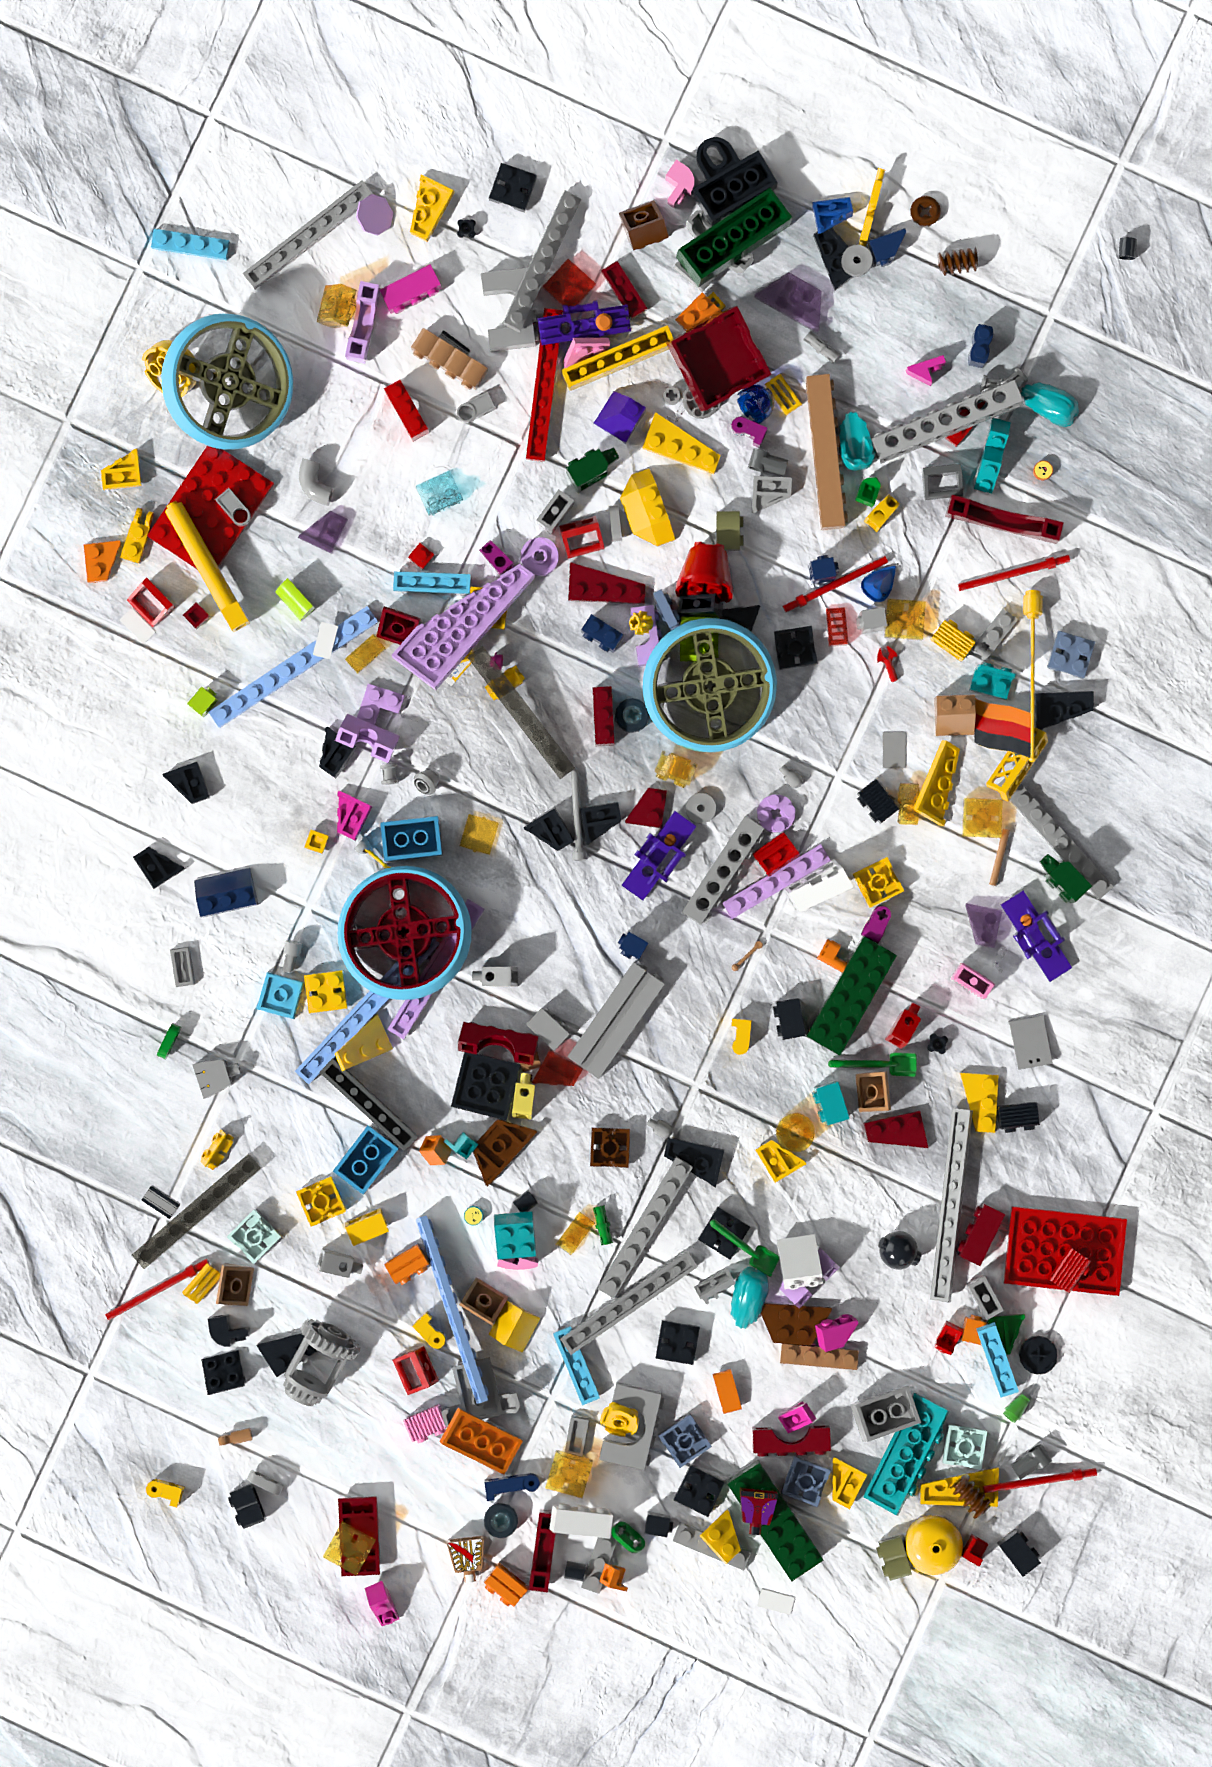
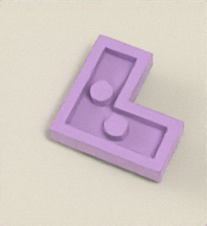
M368 684L357 718L375 725L381 708L399 714L405 695Z

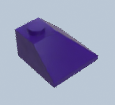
M613 391L593 424L626 444L645 414L646 407L628 396Z

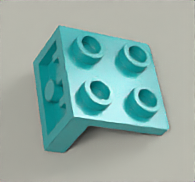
M983 662V664H979L975 668L969 690L1007 700L1011 682L1016 678V674L1012 673V669L1005 667L996 669L993 664Z

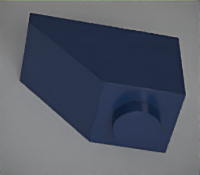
M905 228L869 241L868 247L875 267L879 265L885 267L892 263L905 237Z

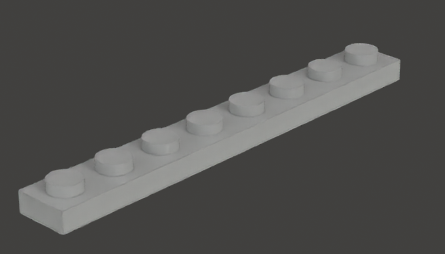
M361 180L242 274L252 287L257 289L354 213L358 208V203L373 194V192Z
M566 190L563 191L502 322L503 325L518 333L526 321L581 202L579 197Z
M1005 778L997 785L1002 787V785L1005 782ZM1020 783L1009 801L1064 862H1070L1092 885L1089 890L1100 900L1114 886Z
M676 1156L598 1286V1290L613 1299L615 1298L692 1170V1165Z
M685 1251L565 1334L560 1340L570 1355H572L698 1267L689 1252Z

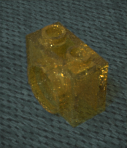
M343 284L326 285L317 323L330 328L348 327L349 321L356 310L355 296L357 290Z

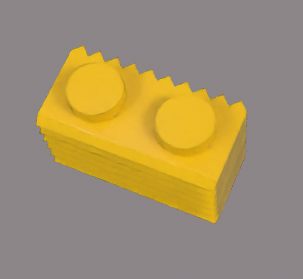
M950 619L949 621L944 620L930 640L961 662L975 644L974 636L968 631H964V633L958 629L959 625Z

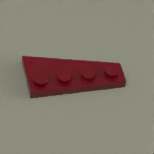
M570 562L568 601L645 604V584Z

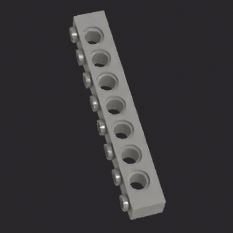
M1010 380L1003 381L994 389L992 387L986 388L977 396L969 395L960 403L952 402L946 405V408L938 411L936 409L929 412L926 417L913 418L909 424L904 426L903 424L896 425L892 428V431L887 433L884 431L874 435L875 438L871 440L880 463H885L1023 406V399L1015 380L1011 382ZM998 395H1004L1006 397V399L1003 402H998L995 400L996 396ZM980 402L988 404L985 409H979L977 405ZM963 409L970 411V414L966 417H962L959 413ZM944 417H950L952 419V421L949 424H943L941 422ZM932 424L934 429L927 432L924 430V426ZM913 431L916 433V436L913 439H908L906 434ZM891 439L898 440L896 446H890L888 442Z

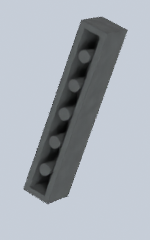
M332 1058L319 1072L403 1151L416 1140L418 1135L347 1069L342 1071L335 1058Z

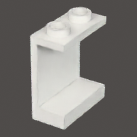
M815 1234L777 1240L784 1289L795 1290L799 1287H815L823 1284Z

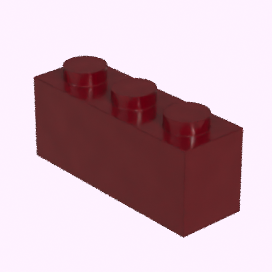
M612 686L592 687L595 746H614Z
M984 1203L981 1206H977L973 1214L975 1216L973 1224H968L965 1231L967 1236L964 1241H960L957 1247V1251H959L958 1256L980 1267L1005 1216L1004 1213Z

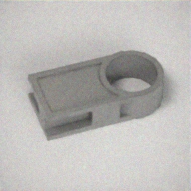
M486 392L461 404L457 409V417L462 423L468 424L496 410V407L489 393ZM463 407L472 408L474 412L472 418L468 420L462 419L459 416L460 410Z
M229 488L215 499L236 525L245 526L250 522L251 514ZM241 509L247 511L248 518L245 522L238 523L234 520L236 511Z

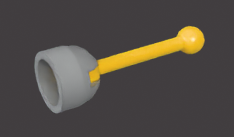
M363 838L354 848L360 854L368 853L386 869L391 868L370 850L371 844L366 838Z

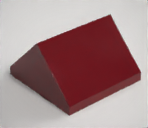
M384 606L376 637L401 645L410 633L422 623L421 618Z

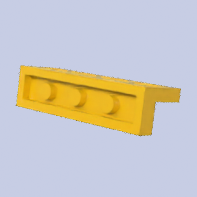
M1034 727V733L1036 734L1034 737V758L1037 759L1048 743L1046 732ZM1007 751L986 783L987 787L1000 792L1001 798L1009 802L1034 762H1030L1028 757L1022 755L1015 756L1013 752ZM1015 761V767L1005 771L1004 766L1006 763ZM1005 777L1002 787L994 784L996 778Z

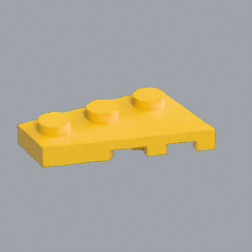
M422 174L420 175V186L416 196L417 202L410 228L412 235L426 242L429 241L455 193L454 190Z

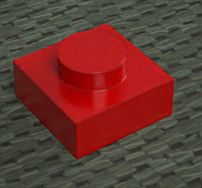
M419 543L408 558L423 570L435 555Z

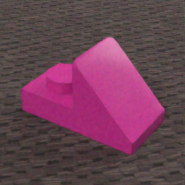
M944 355L908 366L905 371L907 375L931 386L932 379L929 371L931 370L934 373L942 370V366L945 365L946 361Z
M804 1402L798 1403L778 1417L788 1434L813 1423L817 1419L808 1404Z

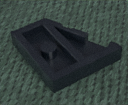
M761 606L723 609L722 619L737 623L752 632Z
M327 726L325 728L326 735L322 745V757L320 758L319 767L336 779L358 747L354 745L351 748L335 741L338 733Z
M198 762L162 774L191 804L210 798Z
M618 802L580 808L586 845L591 844L595 839L621 822Z
M556 808L523 827L524 830L530 832L542 842L547 843L556 851H560L575 842Z
M147 847L133 856L134 861L153 889H156L185 870L182 865L175 863L151 847Z

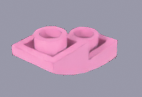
M536 1256L522 1257L518 1260H515V1258L498 1259L497 1267L513 1270L531 1269L538 1266L539 1259Z

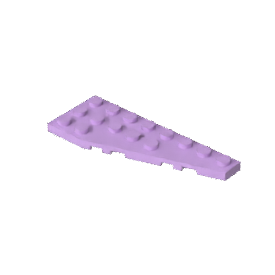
M518 564L500 575L499 579L484 585L481 590L476 593L473 592L448 607V610L440 615L436 614L425 624L418 625L394 651L392 658L434 690H437L535 578L534 574L521 564Z

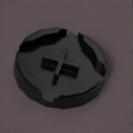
M1032 1336L1026 1339L1020 1346L1019 1360L1023 1368L1028 1372L1037 1375L1046 1374L1056 1365L1057 1349L1053 1342L1046 1337Z

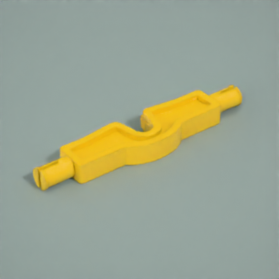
M878 168L858 244L864 247L867 244L886 171Z

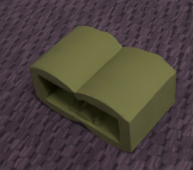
M740 511L716 512V544L724 545V550L740 551V546H744V535H740V527H743L744 521L743 516H740Z
M901 1536L878 1541L879 1546L876 1547L879 1559L883 1558L885 1565L881 1566L884 1577H889V1580L892 1581L912 1575Z

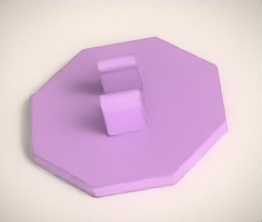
M371 194L358 203L356 218L364 232L378 236L391 227L393 211L386 198Z

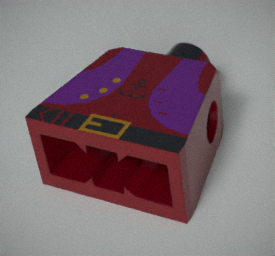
M740 1488L742 1521L750 1523L749 1534L761 1535V1526L771 1524L778 1498L777 1491Z

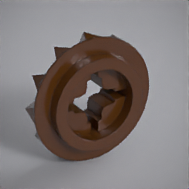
M930 196L917 198L910 208V216L914 223L920 226L929 227L937 222L941 214L939 203ZM931 206L928 212L930 216H927L925 214L920 217L922 213L921 208L923 207L924 209H926Z

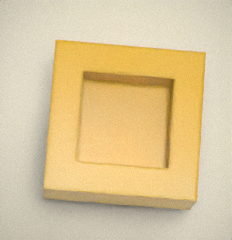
M310 830L304 848L323 854L329 836Z

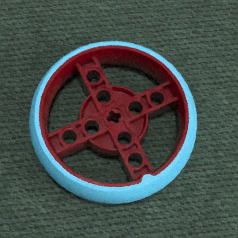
M415 866L387 868L363 880L347 898L338 923L339 949L351 975L371 992L395 1000L422 998L446 986L463 966L471 944L470 915L459 892L442 876ZM408 881L426 884L439 892L450 905L454 916L430 919L422 909L411 905ZM389 884L391 908L381 916L377 927L353 930L356 915L363 902L374 891ZM403 890L404 897L397 900L395 898L396 892ZM401 909H405L407 915L402 919L398 918V912ZM440 923H447V929L444 932L438 931ZM421 926H428V932L426 934H419V929ZM404 928L409 931L405 938L403 935H400ZM384 931L390 932V937L387 940L381 939V934ZM369 933L371 940L368 943H363V935ZM457 935L454 950L447 963L434 976L421 982L418 958L427 951L432 939ZM379 946L388 957L398 961L401 985L390 984L373 976L362 965L355 950ZM411 947V954L404 957L402 954L403 949ZM408 966H413V974L410 976L405 975V969Z

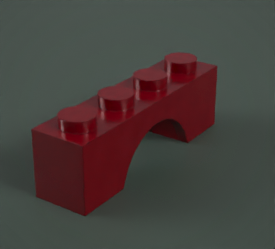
M463 1022L458 1039V1051L478 1054L486 1046L499 1045L511 1052L514 1062L533 1065L539 1036L531 1033H519L511 1029L504 1030L494 1026L478 1025L474 1022Z
M829 1425L809 1426L805 1436L794 1442H786L779 1439L771 1427L752 1428L753 1454L757 1453L759 1457L769 1456V1453H776V1456H787L788 1452H796V1455H807V1452H815V1455H825L826 1451H831Z
M539 1510L529 1590L548 1593L556 1533L550 1530L552 1510Z

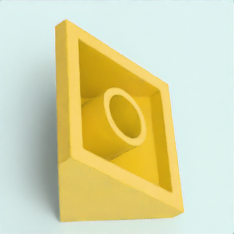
M506 1301L488 1335L507 1347L523 1352L540 1317Z

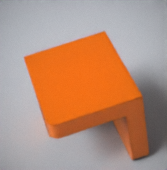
M441 1135L426 1136L419 1149V1152L429 1165H446L452 1151L444 1143V1138Z
M605 1563L599 1582L608 1588L626 1592L628 1590V1587L621 1584L626 1569Z

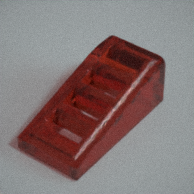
M845 607L826 609L828 646H848ZM841 613V617L831 618L830 614ZM831 621H842V624L831 625ZM842 628L843 632H832V629ZM833 636H843V639L833 640Z

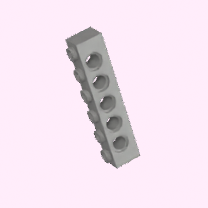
M746 816L743 818L681 913L700 925L703 922H708L712 916L710 910L713 906L718 907L723 899L720 895L724 890L728 891L733 884L731 878L734 874L739 875L744 867L741 863L745 858L749 859L754 852V849H752L754 843L757 842L759 844L765 834L762 832L764 828ZM744 834L749 835L751 838V842L748 845H744L740 841V837ZM736 850L740 853L738 861L731 860L729 856L731 851ZM722 866L728 867L730 870L729 876L722 877L719 874V869ZM716 882L719 885L717 893L709 891L708 886L710 883ZM699 899H707L709 902L708 908L701 909L698 906Z

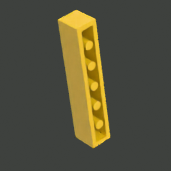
M668 325L564 368L562 369V375L569 391H572L669 350L666 342L673 339Z

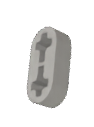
M618 505L609 506L612 541H622Z
M251 1470L247 1477L250 1483L275 1495H280L284 1487L279 1482L254 1470Z

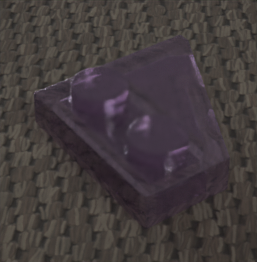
M329 511L298 536V539L332 554L348 519Z
M966 903L965 907L975 944L995 948L1003 911Z

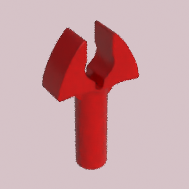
M886 646L889 653L888 659H886L882 655L880 648L877 653V663H884L890 681L896 682L898 678L892 660L898 655L892 648Z

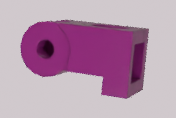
M736 417L731 424L732 432L735 435L753 439V446L760 448L767 433V427L744 417Z
M491 540L479 549L480 553L499 575L515 567L514 563Z

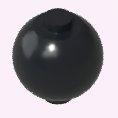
M893 1231L882 1237L879 1241L880 1257L892 1269L902 1270L910 1265L916 1266L921 1260L922 1253L918 1251L915 1239L906 1232Z

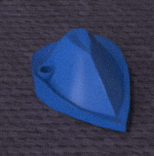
M896 566L871 572L864 577L860 588L867 598L877 603L883 602L888 598L893 587Z

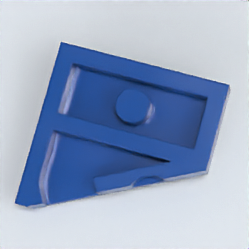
M850 197L812 202L818 234L853 216Z

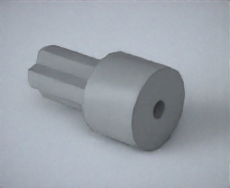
M286 940L283 951L286 954L283 965L284 972H294L297 956L301 954L302 943Z

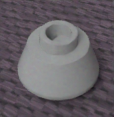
M424 770L415 774L414 785L419 792L431 795L436 791L439 780L434 771Z

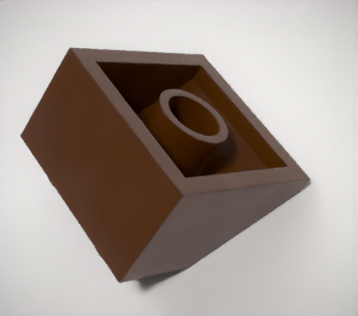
M654 200L619 213L633 251L643 249L647 245L659 243L669 238L664 218Z

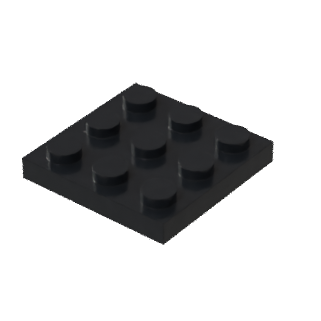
M464 1052L451 1107L507 1121L521 1064L481 1054Z

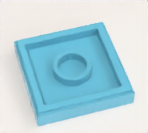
M267 972L257 1009L294 1019L304 982Z

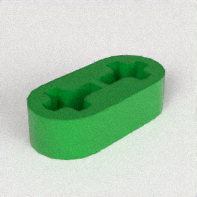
M174 1023L171 1024L157 1052L158 1057L167 1059L182 1027Z
M620 1521L612 1527V1536L629 1552L635 1554L644 1549V1538L628 1523ZM622 1527L624 1530L623 1533L620 1535L618 1532L619 1528ZM635 1540L638 1541L637 1547L633 1546Z

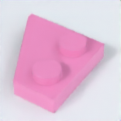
M573 338L563 361L564 368L607 351L610 346L609 338Z

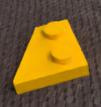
M133 449L123 458L117 459L112 465H108L101 470L103 490L142 486L138 449Z
M773 1140L755 1149L774 1183L806 1165L804 1160Z
M834 1457L832 1500L850 1510L868 1474Z
M728 1510L700 1535L725 1564L741 1551Z

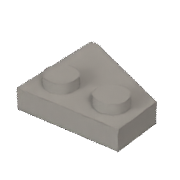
M754 476L752 513L790 498L792 478Z

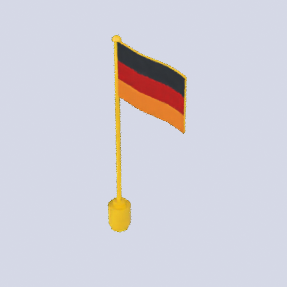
M1028 590L1023 596V615L1031 619V713L1012 706L991 704L975 698L974 742L988 749L1008 751L1028 757L1030 762L1036 761V758H1034L1035 619H1038L1043 614V596L1039 590Z

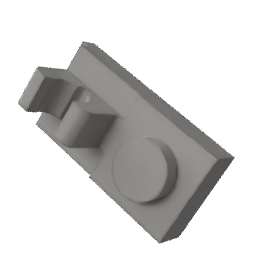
M728 1268L694 1286L699 1298L703 1299L705 1304H709V1297L714 1296L718 1299V1292L720 1293L736 1283Z

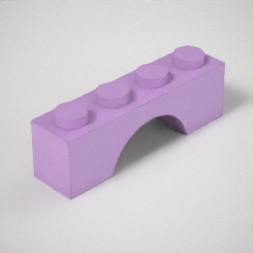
M360 281L354 323L345 357L349 361L366 363L380 296V286L378 284Z

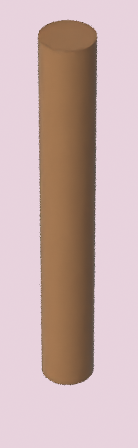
M1002 830L989 885L997 886L1010 830Z

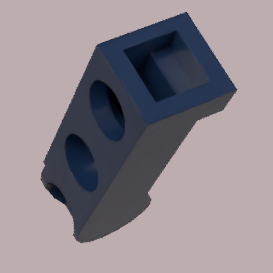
M534 1473L486 1479L484 1480L487 1501H494V1494L520 1490L534 1492L540 1486L539 1478Z

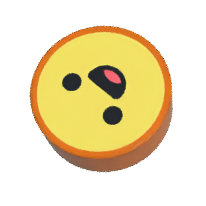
M1039 461L1033 468L1035 478L1041 481L1047 480L1053 473V467L1048 461Z

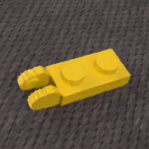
M137 508L120 556L121 559L137 564L140 563L148 539L147 535L151 530L150 525L154 512H148L145 525L139 524L142 509Z

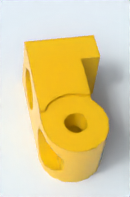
M888 494L872 510L864 522L875 532H878L900 503Z
M731 1019V1026L736 1027L732 1050L738 1055H743L749 1049L751 1020Z
M426 1312L412 1327L432 1348L439 1349L445 1344V1334L437 1330L429 1322L432 1316Z
M154 1479L147 1484L146 1493L151 1498L161 1497L171 1500L169 1506L177 1508L180 1505L185 1486Z

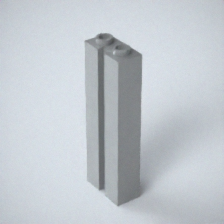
M639 961L637 964L632 963L568 1055L569 1059L598 1079L665 985L662 982L663 978L655 972L653 975L646 971L648 967Z

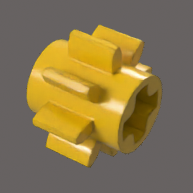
M646 611L634 612L629 621L631 630H635L636 635L649 633L653 627L652 616H648Z

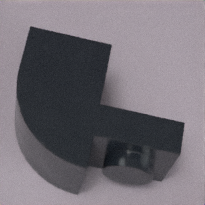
M229 1314L212 1316L207 1319L211 1338L221 1346L231 1347L233 1345V1338H235V1341L247 1340V1336L251 1335L250 1327L231 1329Z

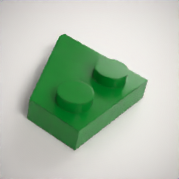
M1025 1314L994 1316L987 1320L988 1324L995 1322L1006 1355H1010L1012 1352L1015 1339H1017L1019 1329L1025 1319Z

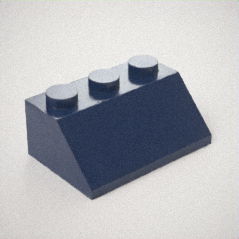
M251 868L194 880L196 902L201 918L259 905Z

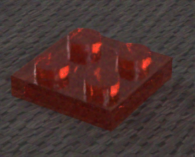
M567 259L542 287L562 306H575L583 301L596 286V283L573 262Z

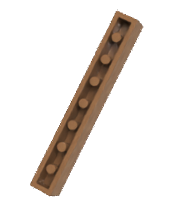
M829 374L806 376L821 530L844 528L845 523H848L847 511H843V504H846L845 492L842 493L841 485H844L843 473L840 474L839 466H842V458L837 453V447H840V438L835 433V429L838 428V419L833 414V410L836 409V400L832 398L831 391H834V381L830 379Z

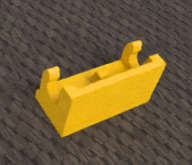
M381 1208L345 1222V1229L353 1246L389 1232Z

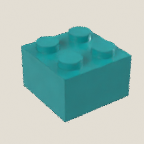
M834 1081L814 1087L815 1092H812L815 1104H819L820 1111H817L820 1122H824L825 1125L829 1126L850 1119L839 1082Z
M533 1211L494 1214L497 1260L535 1257L536 1243Z

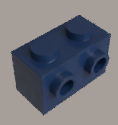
M828 555L818 556L816 560L810 561L808 565L811 585L834 581L839 573L838 562H834V558H829Z
M592 614L581 629L583 638L590 642L594 640L600 644L598 647L607 653L609 651L614 653L624 634Z
M628 932L627 935L623 933L618 941V944H620L619 949L622 950L620 954L628 959L634 957L639 960L648 942L631 932Z

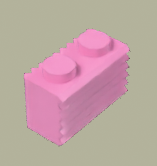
M964 963L959 964L951 977L952 980L971 990V993H974V995L981 999L987 998L995 983Z
M440 1404L403 1420L412 1442L417 1441L419 1444L428 1440L427 1436L433 1433L437 1436L445 1432L447 1427L444 1425Z

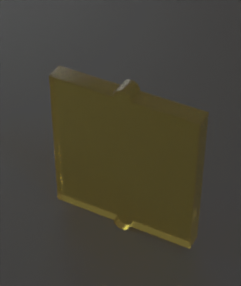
M468 814L460 847L471 849L474 853L478 851L490 855L499 823L488 820L484 816L481 818Z

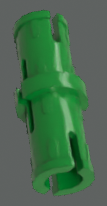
M605 1205L593 1207L597 1224L595 1227L598 1229L601 1246L613 1243L609 1227L611 1224L608 1222Z

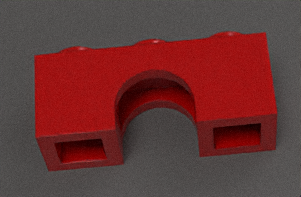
M399 379L383 388L412 442L429 434L425 422L401 380Z

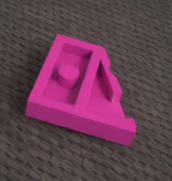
M338 791L337 832L356 841L372 806Z

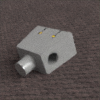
M482 967V971L472 972V982H482V986L518 987V967Z
M225 1059L192 1064L203 1099L209 1098L233 1085L231 1077L241 1074L238 1063L227 1066Z
M322 1248L317 1268L320 1272L349 1278L351 1273L361 1275L363 1264L354 1262L352 1256ZM340 1263H346L345 1267H339Z

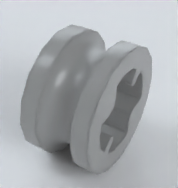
M675 387L665 389L663 393L664 402L668 405H676L680 400L679 390ZM670 391H673V394L677 395V398L674 397L673 401H670V398L666 397L667 394L669 395Z

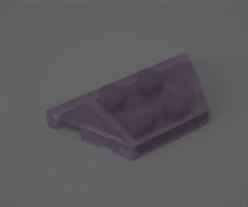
M788 272L755 294V299L818 334L822 292L818 288Z

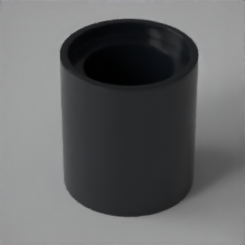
M1120 238L1119 259H1136V238Z
M528 1190L513 1201L520 1212H528L538 1204L537 1200Z
M567 1561L564 1578L583 1582L586 1564Z

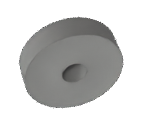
M862 245L848 247L842 256V267L851 276L859 277L865 275L872 265L871 252ZM859 258L860 263H854L853 259Z
M694 794L686 803V814L694 823H707L712 820L716 813L715 801L708 794ZM699 805L704 806L705 809L703 812H699L697 810V807Z

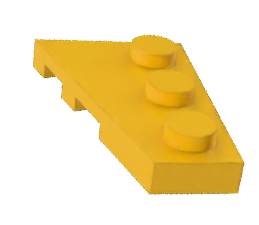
M378 1014L370 1019L359 1032L335 1053L342 1071L393 1049Z
M960 1073L969 1110H973L972 1121L975 1132L995 1133L999 1075Z

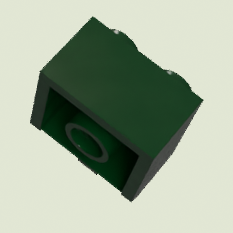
M614 447L603 452L600 449L595 451L593 448L587 451L582 459L578 460V458H575L568 463L566 474L577 493L607 477L608 467L619 459V455Z
M1049 854L1039 861L1046 871L1044 876L1047 879L1045 882L1052 889L1056 888L1060 892L1058 895L1065 903L1077 902L1092 887L1070 862H1058Z

